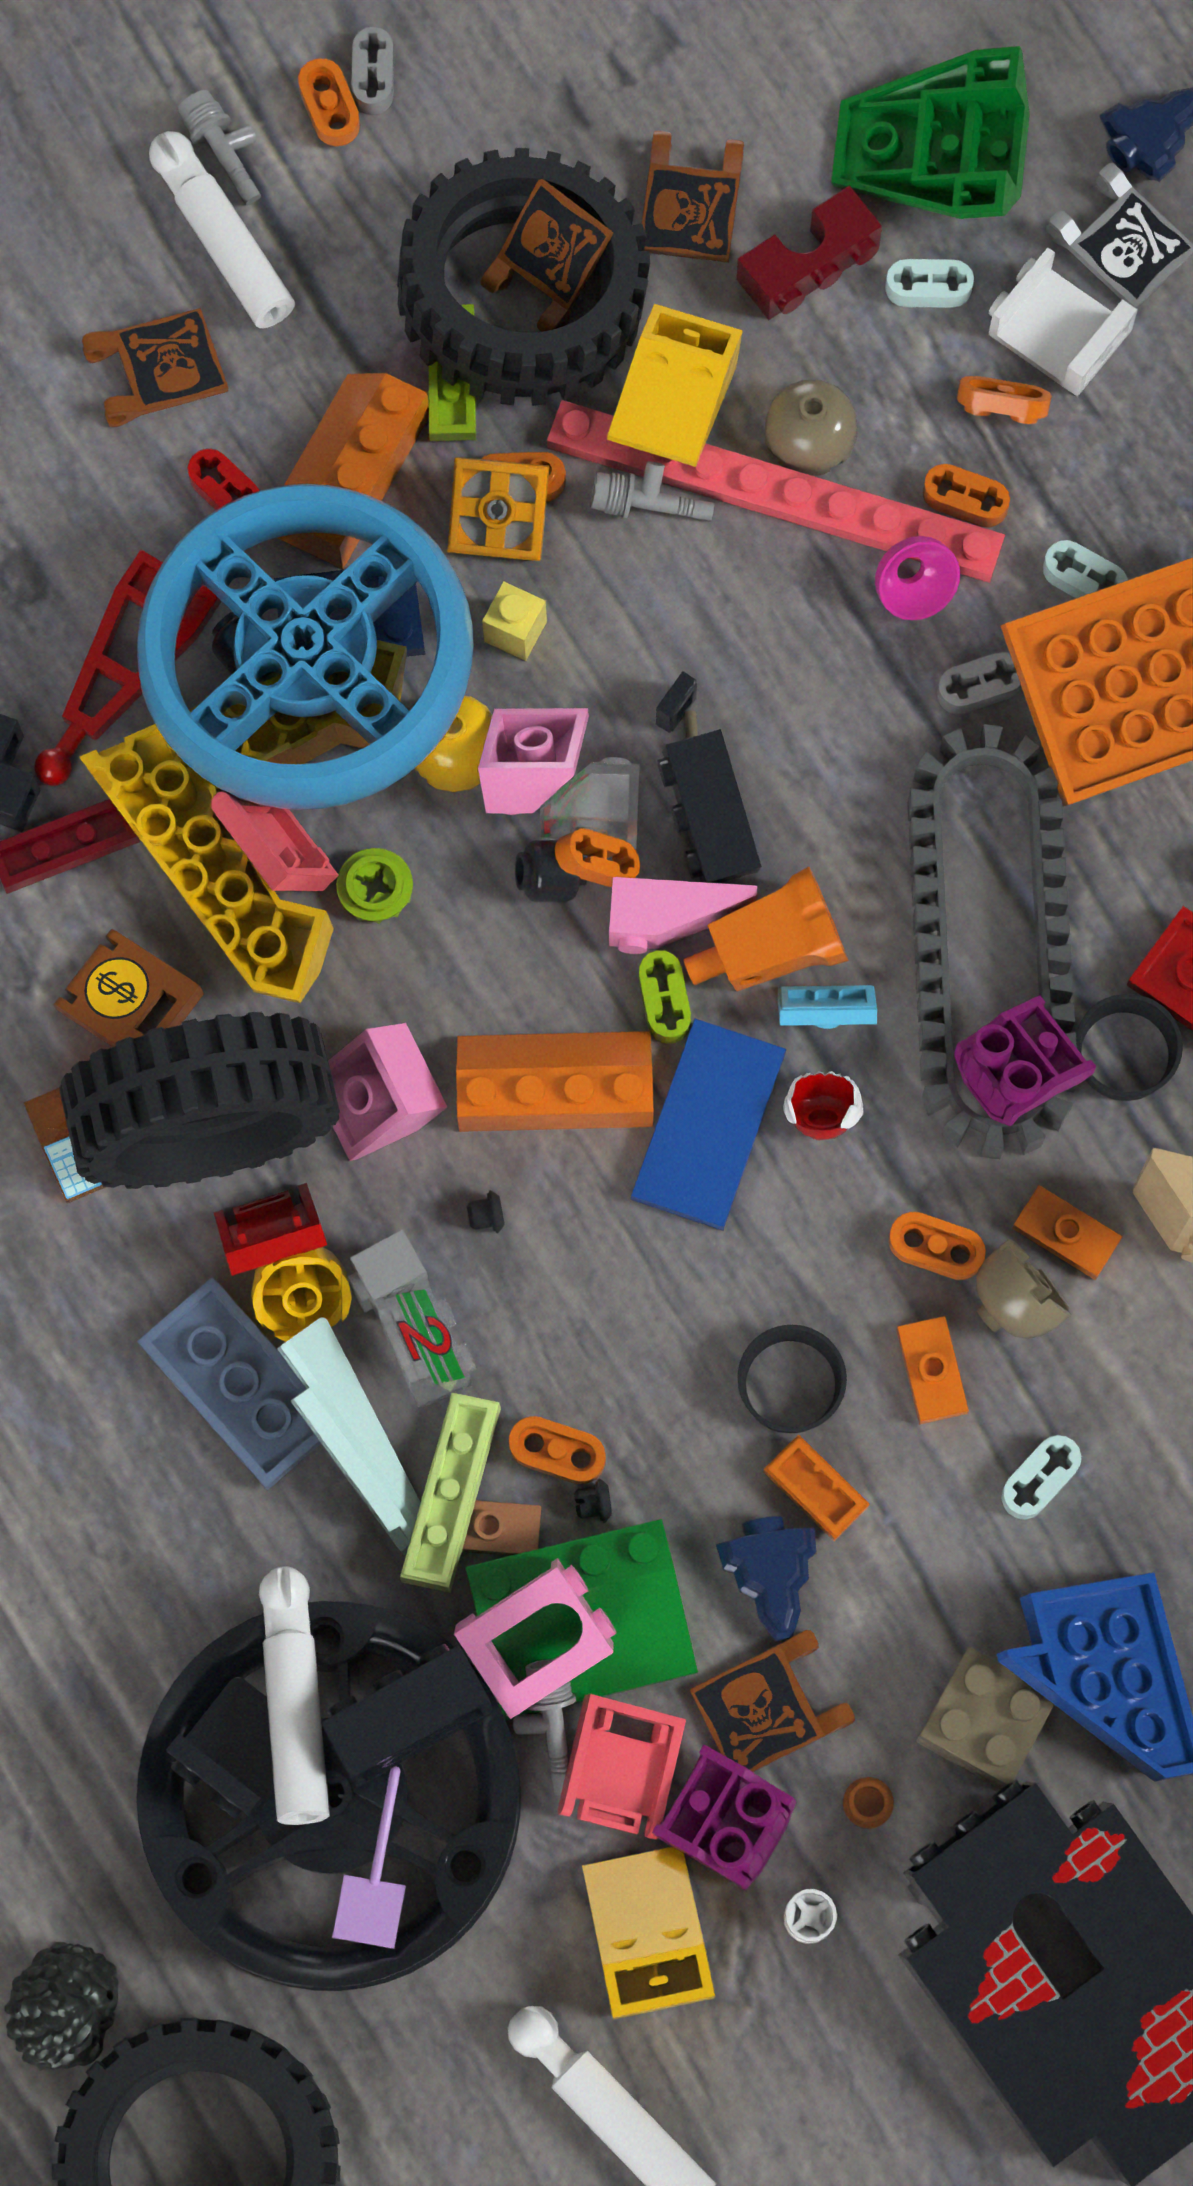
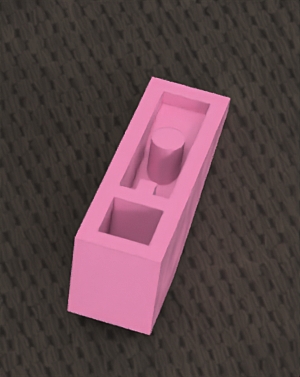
M613 877L609 946L618 947V950L623 953L643 954L647 952V949H659L708 929V924L755 902L757 899V886Z

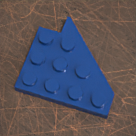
M1155 1573L1035 1592L1020 1597L1032 1645L997 1653L998 1662L1154 1782L1192 1775L1193 1715Z

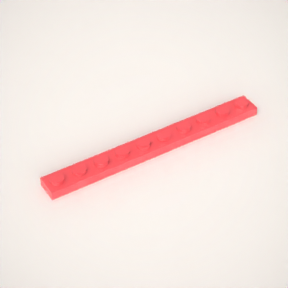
M564 400L560 402L547 438V448L641 477H644L647 461L658 462L665 465L661 482L663 484L883 551H888L898 542L910 537H932L946 545L953 552L959 563L960 574L988 583L991 581L1005 534L706 443L697 466L694 467L607 440V435L614 415ZM910 557V559H913V560H916V561H919V562H920V559H919V558H917V557Z

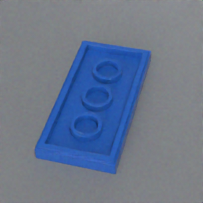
M695 1018L632 1191L631 1200L723 1231L784 1060L786 1049Z

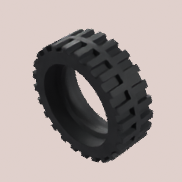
M515 148L514 157L500 158L497 149L484 152L483 162L473 166L468 158L455 163L453 177L447 179L440 173L431 181L429 198L419 194L413 203L412 220H405L402 231L397 281L399 315H406L404 331L411 343L419 339L421 340L419 357L427 366H431L437 361L443 366L441 378L452 386L458 379L470 384L469 395L482 399L485 391L501 395L500 404L513 406L515 397H531L532 406L546 405L547 395L560 392L563 400H567L577 395L578 384L586 381L590 388H593L601 383L606 364L616 370L624 360L626 345L632 346L635 341L639 321L642 317L650 268V252L644 251L647 235L643 224L640 223L632 226L635 208L628 198L617 202L614 198L616 185L607 177H604L599 183L589 177L591 167L579 160L573 168L560 163V153L547 151L546 159L529 157V148ZM544 179L614 232L596 264L601 277L599 297L594 308L586 315L557 329L543 332H517L498 328L469 313L452 296L446 287L444 278L447 255L457 243L478 230L498 224L515 223L537 181Z
M248 1012L245 1016L232 1017L231 1014L216 1015L214 1019L197 1021L196 1018L182 1021V1025L166 1029L162 1026L148 1030L146 1035L137 1038L127 1037L117 1041L116 1046L110 1049L101 1048L90 1055L89 1061H79L71 1068L72 1073L64 1075L59 1087L77 1173L82 1178L85 1177V1180L90 1183L96 1184L101 1182L104 1187L111 1188L119 1185H125L127 1189H139L144 1185H154L155 1188L169 1187L172 1183L201 1182L203 1178L217 1175L219 1177L232 1175L234 1171L248 1167L254 1169L265 1165V1162L268 1160L287 1157L293 1154V1150L298 1147L306 1148L315 1143V1137L325 1136L332 1129L331 1125H336L340 1118L339 1105L320 1028L315 1023H309L308 1019L300 1016L290 1019V1015L286 1013L264 1016L262 1012Z
M184 2018L181 2021L167 2024L158 2023L146 2027V2031L132 2038L126 2037L113 2045L114 2050L102 2061L96 2060L85 2072L88 2077L80 2089L72 2091L66 2103V2106L70 2108L63 2126L57 2127L54 2142L59 2143L57 2164H52V2180H57L58 2186H112L110 2178V2153L113 2139L123 2116L136 2099L146 2090L167 2078L189 2072H213L242 2082L254 2090L273 2112L281 2128L286 2148L287 2164L283 2186H336L337 2182L340 2181L341 2165H338V2144H340L338 2129L334 2127L329 2109L331 2106L326 2095L321 2092L312 2078L313 2074L287 2048L277 2041L253 2029L219 2019Z

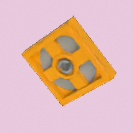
M455 457L447 552L540 561L542 558L549 466Z

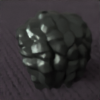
M55 1942L50 1948L39 1951L31 1961L32 1965L23 1970L21 1975L13 1979L10 2000L5 2005V2012L11 2015L10 2020L6 2024V2035L15 2041V2050L23 2052L22 2061L30 2065H36L39 2070L46 2068L69 2069L77 2065L83 2067L94 2062L104 2049L106 2030H109L115 2021L114 2011L118 2003L119 1981L117 1979V1967L111 1961H108L102 1953H95L91 1947H84L81 1944L74 1945L72 1943Z

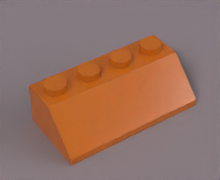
M387 373L347 374L284 485H330L357 491L382 501L429 419L427 392ZM299 533L277 537L341 569H344L359 542L358 539L332 533Z
M651 1032L457 1036L456 1085L459 1132L653 1127Z

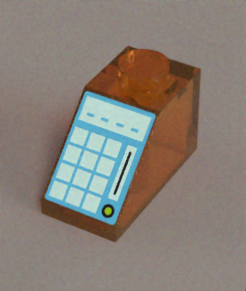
M59 1088L23 1102L67 1204L106 1188L101 1182L96 1184L90 1183L85 1180V1177L82 1178L77 1173Z

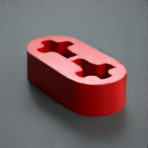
M210 448L200 450L189 460L187 468L192 487L215 510L233 501L229 494L231 491L239 498L260 491L252 480L218 450ZM206 466L208 469H213L217 466L218 476L222 483L218 484L209 475L202 479L201 468Z

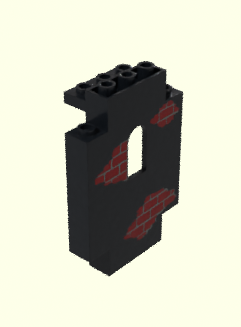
M1014 1780L992 1796L996 1804L983 1814L979 1815L974 1810L958 1820L951 1827L954 1835L940 1846L935 1841H932L920 1848L909 1858L913 1866L903 1872L911 1883L907 1888L919 1904L928 1907L939 1924L932 1928L927 1923L915 1930L904 1940L907 1948L899 1953L898 1956L1044 2162L1054 2168L1091 2139L1120 2181L1128 2186H1136L1193 2142V1914L1115 1804L1102 1802L1097 1805L1095 1800H1092L1080 1807L1069 1817L1073 1824L1067 1827L1037 1783L1026 1781L1021 1785L1018 1780ZM1042 1893L1050 1896L1057 1903L1102 1967V1969L1063 1998H1061L1017 1936L1013 1927V1913L1016 1905L1022 1898L1030 1894Z

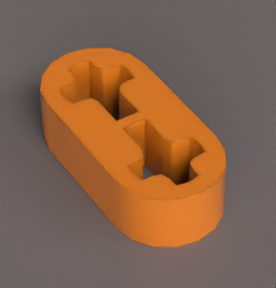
M950 464L936 465L925 476L924 500L929 507L936 511L987 528L997 526L1007 516L1010 503L1009 492L1003 484L996 480ZM943 480H948L952 482L951 490H948L945 496L939 495L937 493V485H941ZM987 495L995 498V506H992L989 512L981 509V501H984Z
M580 828L560 837L556 842L555 857L560 868L567 873L579 876L580 879L612 887L613 877L636 878L639 873V856L635 848L625 840L590 829Z

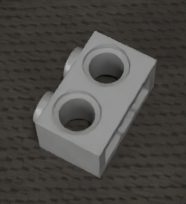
M403 1229L350 1258L354 1273L348 1276L352 1285L351 1289L364 1313L373 1309L379 1321L401 1310L395 1296L396 1294H399L404 1307H407V1303L402 1293L410 1292L414 1302L417 1299L413 1291L425 1289L427 1295L431 1294L427 1271Z

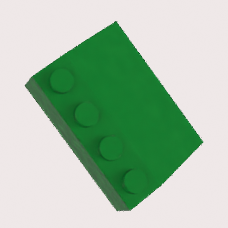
M662 1519L466 1567L477 1616L549 1570L551 1562L557 1558L565 1569L572 1565L577 1570L588 1588V1592L583 1594V1597L593 1612L598 1608L604 1611L615 1628L616 1634L610 1637L613 1641V1653L570 1680L571 1691L576 1697V1701L573 1704L583 1702L584 1696L587 1694L605 1697L698 1674ZM551 1603L537 1610L491 1641L519 1682L527 1677L526 1665L540 1660L555 1659L572 1648L580 1639L583 1623L579 1614L572 1607L563 1603ZM498 1701V1704L503 1712L505 1720H512L509 1718V1716L507 1715V1713ZM526 1709L519 1714H536L542 1711Z

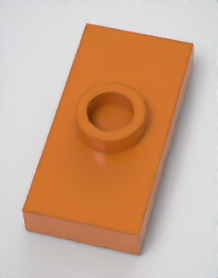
M1038 1185L1012 1227L1013 1230L1094 1280L1097 1279L1123 1237Z
M946 1316L897 1326L896 1331L919 1425L968 1414L969 1409Z
M799 1434L763 1470L834 1542L870 1506V1503Z

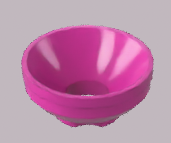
M926 536L910 537L892 546L879 562L875 574L876 591L884 607L894 616L911 621L931 617L943 610L954 597L960 582L959 563L953 552L940 541ZM910 557L920 559V569L914 576L907 579L898 577V567L905 559Z

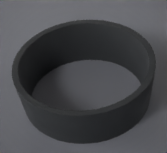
M1136 994L1114 995L1099 1001L1084 1015L1077 1030L1076 1045L1078 1051L1082 1054V1044L1089 1029L1097 1021L1111 1014L1132 1013L1151 1021L1164 1036L1168 1047L1166 1071L1154 1087L1139 1092H1123L1107 1087L1093 1075L1086 1079L1093 1089L1108 1098L1120 1101L1138 1100L1151 1095L1174 1076L1182 1058V1036L1175 1019L1156 1001Z
M782 1325L763 1332L749 1344L740 1360L737 1380L739 1392L745 1406L761 1424L782 1433H801L821 1425L836 1412L844 1398L847 1374L845 1363L839 1350L825 1335L806 1326ZM786 1341L801 1342L818 1350L829 1362L835 1378L834 1397L825 1414L814 1423L801 1427L776 1425L764 1419L752 1407L746 1388L747 1374L758 1354L773 1344Z

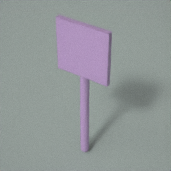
M397 1766L390 1769L370 1879L344 1875L332 1938L393 1949L395 1947L406 1886L380 1881L400 1777V1768Z

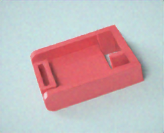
M225 791L218 792L211 800L213 812L272 891H325L339 876L329 863V858L320 847H317L289 809L259 805L240 799Z
M594 1694L585 1695L558 1805V1814L570 1817L574 1809L575 1800L579 1799L578 1820L635 1835L639 1833L642 1816L647 1817L644 1837L656 1840L657 1837L653 1835L652 1831L657 1824H661L664 1818L686 1719ZM613 1714L654 1724L650 1743L605 1731L610 1730Z

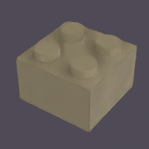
M968 1646L916 1742L1001 1789L1014 1781L1054 1704L1005 1666Z

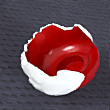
M819 1071L814 1075L806 1073L804 1076L801 1075L794 1079L785 1097L783 1109L787 1120L794 1124L801 1133L820 1141L835 1139L845 1133L847 1129L853 1127L863 1115V1102L859 1088L849 1076L842 1077L840 1074H835L832 1071L825 1075Z

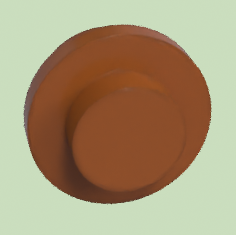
M863 1777L855 1780L848 1786L843 1796V1810L846 1817L851 1823L863 1829H874L883 1825L891 1816L894 1808V1799L889 1787L881 1780L873 1777Z

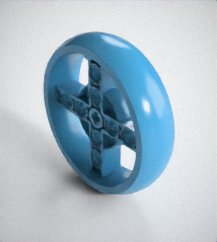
M319 484L284 485L245 495L222 506L201 520L176 544L154 577L143 604L137 638L138 672L145 702L156 727L175 753L202 778L231 795L259 805L296 810L329 808L369 797L389 787L421 764L437 747L459 712L467 690L473 657V624L463 586L453 566L438 544L410 517L381 500L347 488ZM313 532L349 536L372 544L334 581L323 577L303 575L288 577L275 582L244 552L259 543L277 537ZM372 576H382L386 579L381 586L376 588H369L363 585ZM246 577L250 579L249 583L241 589L229 587V584L236 578ZM418 581L424 589L433 611L437 647L433 668L426 687L418 701L409 711L371 674L377 650V637L373 622ZM204 584L240 618L233 646L237 670L190 712L176 677L175 649L183 616L193 597ZM277 608L283 610L282 615L276 620L266 621L261 619L264 612L269 609ZM348 608L351 610L349 616L343 620L337 621L329 618V615L335 609ZM303 640L307 645L311 641L313 643V647L309 650H305L303 646L298 650L296 645ZM342 671L350 674L347 681L342 684L333 685L327 682L330 675L335 672ZM277 672L281 674V678L273 685L267 686L259 683L262 676L267 673ZM376 703L383 706L382 711L376 716L365 717L360 714L363 707L368 704ZM240 704L246 706V710L239 717L228 718L224 716L225 711L232 705ZM277 711L296 717H315L336 711L370 744L352 754L334 760L311 764H278L251 758L235 751Z

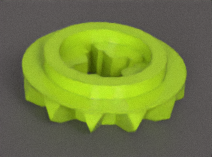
M382 848L361 850L349 857L338 873L336 888L344 910L354 915L359 921L367 920L380 924L383 920L398 917L401 910L411 901L413 890L411 871L406 862L392 851ZM384 870L383 887L388 889L389 893L377 892L374 898L371 897L370 901L367 902V887L361 884V881L373 882L377 876H380L381 871Z

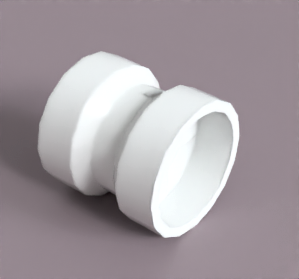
M806 1889L795 1894L786 1905L784 1912V1925L789 1935L796 1941L805 1944L817 1943L825 1939L833 1930L837 1920L836 1907L832 1899L824 1892L816 1889Z

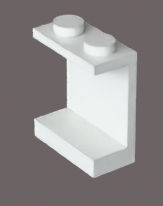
M1047 248L1037 261L1030 258L1024 264L1016 278L1018 284L1010 294L1003 291L996 298L989 310V315L992 316L988 335L1078 397L1132 331L1137 309L1123 299L1113 311L1107 309L1051 270L1055 252Z

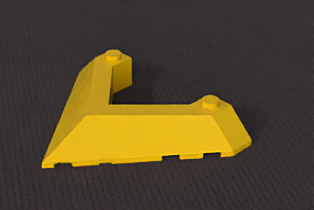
M377 640L376 657L371 674L401 701L407 654L406 646ZM342 671L335 672L330 675L327 682L333 685L342 684L347 681L350 674ZM281 674L260 684L273 685L281 678ZM376 703L368 704L363 707L360 714L365 717L376 716L382 711L383 706ZM240 704L232 705L225 711L224 716L228 718L239 717L246 710V706ZM196 707L189 709L190 712H192ZM277 711L235 751L267 762L305 764L339 744L364 748L370 744L336 711L315 717H296ZM155 724L123 737L124 742L98 752L95 749L79 756L82 763L253 992L301 1003L321 972L332 936L333 926L326 910L281 900L276 892L272 891L211 808V800L218 792L223 790L214 786L190 768L168 745Z

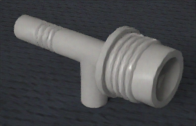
M201 90L187 97L178 106V111L183 117L184 125L190 133V140L194 144H202L208 141L245 205L253 204L260 199L261 194L250 179V176L247 175L248 173L235 153L236 150L256 142V134L253 128L247 125L224 135L223 131L231 124V118L228 114H224L219 103L213 99L208 90Z
M647 461L641 489L634 488L635 474L629 473V475L624 476V474H615L614 472L611 474L596 472L591 492L590 508L602 510L605 514L621 516V519L627 520L630 507H637L670 514L677 513V515H686L687 517L691 516L692 518L711 521L714 503L659 493L665 465Z
M553 1659L540 1660L526 1665V1676H529ZM570 1681L527 1708L532 1711H542V1714H518L513 1722L516 1734H545L548 1755L550 1757L554 1795L561 1796L569 1763L562 1707L569 1706L576 1701L575 1694L571 1691Z

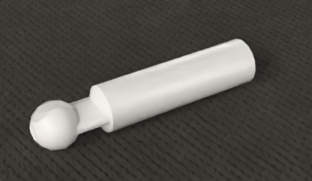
M166 131L156 136L151 142L149 150L152 167L166 181L175 195L176 204L256 327L268 328L281 322L292 312L295 301L215 178L204 169L193 152L191 142L178 132Z
M281 1566L271 1570L263 1578L259 1588V1597L264 1611L266 1640L263 1642L276 1815L279 1823L303 1825L328 1818V1792L315 1641L310 1634L308 1610L310 1588L307 1579L299 1571L292 1567Z
M541 2006L523 2007L510 2020L508 2036L514 2049L524 2057L538 2058L554 2075L552 2089L646 2186L716 2185L701 2167L588 2051L576 2054L559 2037L558 2023L549 2011Z

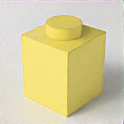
M503 581L482 620L484 642L526 661L547 623L546 601Z

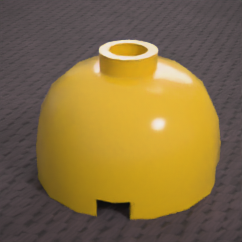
M464 696L459 712L445 736L425 760L414 768L420 776L427 779L428 784L436 789L451 792L473 789L481 784L478 766L492 718V713L487 706L471 696Z
M324 1247L288 1256L277 1262L258 1267L255 1270L251 1296L256 1319L262 1326L264 1324L268 1329L274 1331L275 1337L283 1341L290 1340L321 1317L326 1318L330 1326L333 1327L341 1318L343 1322L349 1313L352 1295L346 1270L334 1253Z

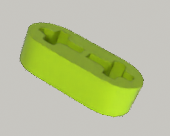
M656 950L648 953L640 963L639 985L647 1025L651 1035L662 1043L673 1044L681 1041L688 1034L691 1026V1010L679 959L665 950ZM662 964L665 971H673L672 974L667 975L668 991L660 992L657 979L655 977H647V975L653 974L654 965ZM670 1002L672 1014L675 1017L682 1016L683 1018L676 1022V1029L667 1030L665 1023L656 1022L662 1019L663 1016L662 1003Z

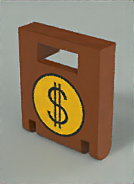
M111 929L105 937L115 946V949L112 951L106 946L99 944L65 988L67 994L76 1000L71 1004L66 999L58 997L53 1004L63 1015L114 1047L119 1040L127 1037L137 1038L144 1035L136 1029L164 993L174 1005L156 1028L162 1026L166 1029L181 1025L182 1021L186 1019L202 998L204 992L200 985L116 930Z

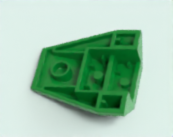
M1021 47L973 50L841 100L831 177L832 185L841 189L850 185L854 192L958 219L1005 216L1021 197L1030 117Z

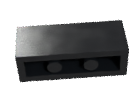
M721 729L666 744L662 751L664 758L658 759L657 763L664 787L672 786L677 804L671 805V812L678 833L686 831L691 850L684 851L691 878L699 877L700 881L705 883H722L757 873L762 866Z

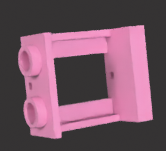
M558 1558L551 1562L549 1570L480 1615L475 1617L472 1613L455 1626V1637L510 1719L613 1653V1641L610 1637L615 1635L616 1631L611 1621L601 1608L593 1612L583 1597V1594L588 1592L583 1579L572 1565L565 1569ZM563 1603L572 1607L579 1614L583 1623V1630L579 1641L572 1648L518 1682L491 1640L546 1605Z

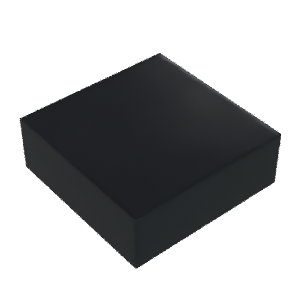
M682 671L656 707V725L668 733L674 731L684 717L685 712L689 710L696 700L697 683L695 678Z

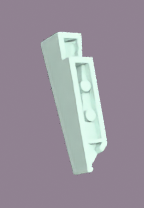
M321 1317L277 1348L306 1388V1390L293 1398L291 1403L398 1550L405 1556L421 1502L328 1320Z

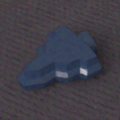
M1193 87L1172 91L1159 101L1142 98L1130 106L1118 103L1100 114L1099 118L1110 138L1106 143V149L1111 160L1119 169L1124 172H1130L1136 167L1148 179L1160 182L1175 168L1176 161L1174 157L1184 148L1185 132L1193 126Z
M781 1516L763 1517L747 1521L742 1524L744 1536L716 1544L722 1569L734 1574L740 1593L754 1599L758 1619L775 1641L790 1639L794 1636L801 1612L798 1591L809 1580L808 1560L817 1553L815 1528L784 1529Z

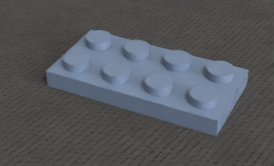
M213 1277L137 1341L141 1348L267 1491L321 1445V1442L291 1403L293 1398L306 1390L305 1386L281 1353Z

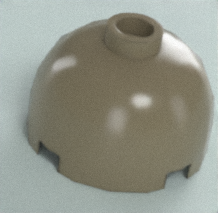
M801 380L786 386L775 396L765 419V443L768 449H771L772 453L778 458V463L782 467L811 476H820L830 472V468L837 466L842 460L843 464L850 457L856 443L857 417L849 397L837 386L822 380Z
M1007 1239L995 1249L980 1268L976 1278V1291L983 1305L977 1309V1312L994 1332H997L1002 1327L1015 1337L1025 1339L1040 1337L1058 1327L1071 1316L1067 1312L1069 1307L1060 1292L1041 1269L1037 1271L1029 1262L1023 1264L1030 1256L1010 1239Z

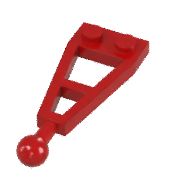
M143 550L139 551L111 596L62 714L64 722L69 724V727L55 748L42 751L35 760V774L42 783L48 786H58L69 779L72 772L70 758L86 735L97 740L143 694L139 672L134 673L106 657L129 601L143 608L151 583L163 563ZM203 585L193 597L181 621L176 640L175 661L198 638L222 602L211 590ZM100 673L121 685L122 688L92 718L83 713V710Z

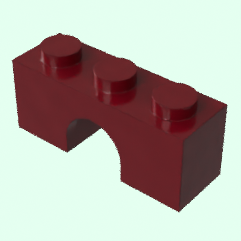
M850 185L812 209L810 232L820 243V246L815 250L807 253L793 252L786 248L774 234L738 258L736 280L768 320L781 312L788 314L794 311L804 301L805 296L817 288L820 290L827 289L840 278L844 270L855 263L857 265L865 264L878 252L882 225Z

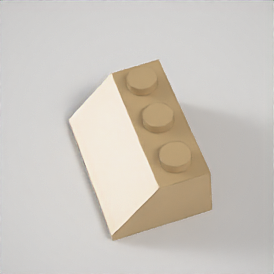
M1153 1148L1134 1183L1132 1193L1169 1249L1182 1253V1259L1193 1263V1157Z

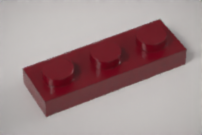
M107 799L0 841V879L6 893L9 894L141 841L112 801Z

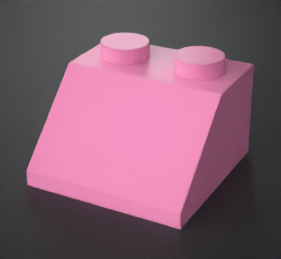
M588 708L494 709L478 766L486 813H505L508 815L534 813L575 775L589 718Z
M406 1023L366 1029L328 1060L340 1110V1118L336 1125L332 1126L349 1161L357 1160L420 1130L447 1108Z

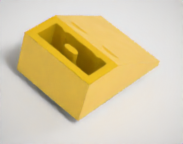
M654 304L641 333L607 435V440L696 467L736 370L743 330Z
M668 1847L582 1865L613 2020L714 1999L715 1993L684 1853L674 1847Z

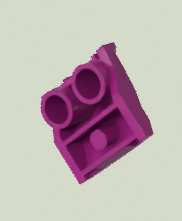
M1041 995L1000 1013L976 1033L958 1042L954 1052L964 1084L991 1119L1007 1126L1013 1125L1019 1116L1043 1104L1055 1095L1082 1083L1094 1074L1096 1065L1092 1060H1085L1045 1009V1001Z
M703 1744L699 1751L700 1757L668 1814L660 1825L657 1824L652 1833L668 1845L711 1868L746 1891L762 1873L785 1833L795 1808L796 1800L746 1767Z

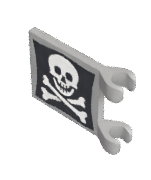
M1109 163L1100 170L1095 185L1102 194L1116 202L1083 233L1080 232L1072 218L1064 211H1058L1050 218L1045 231L1052 241L1068 249L1121 300L1123 299L1137 309L1193 255V243L1130 185L1123 172L1115 164Z

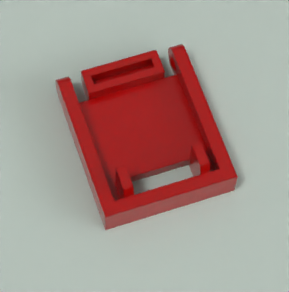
M307 1183L298 1185L301 1204L293 1206L289 1190L234 1207L233 1211L237 1224L229 1226L223 1210L213 1212L232 1276L277 1262L288 1256L327 1246Z

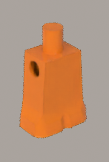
M809 866L792 875L789 881L779 890L708 924L707 926L715 946L683 959L694 986L726 973L730 983L737 992L810 966H833L849 961L834 920Z

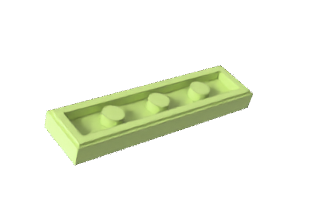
M451 1393L400 1578L402 1583L451 1593L501 1407L499 1402Z

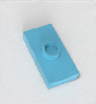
M872 985L778 987L780 1026L815 1025L819 1028L830 1029L839 1025L877 1024V1004L875 989Z

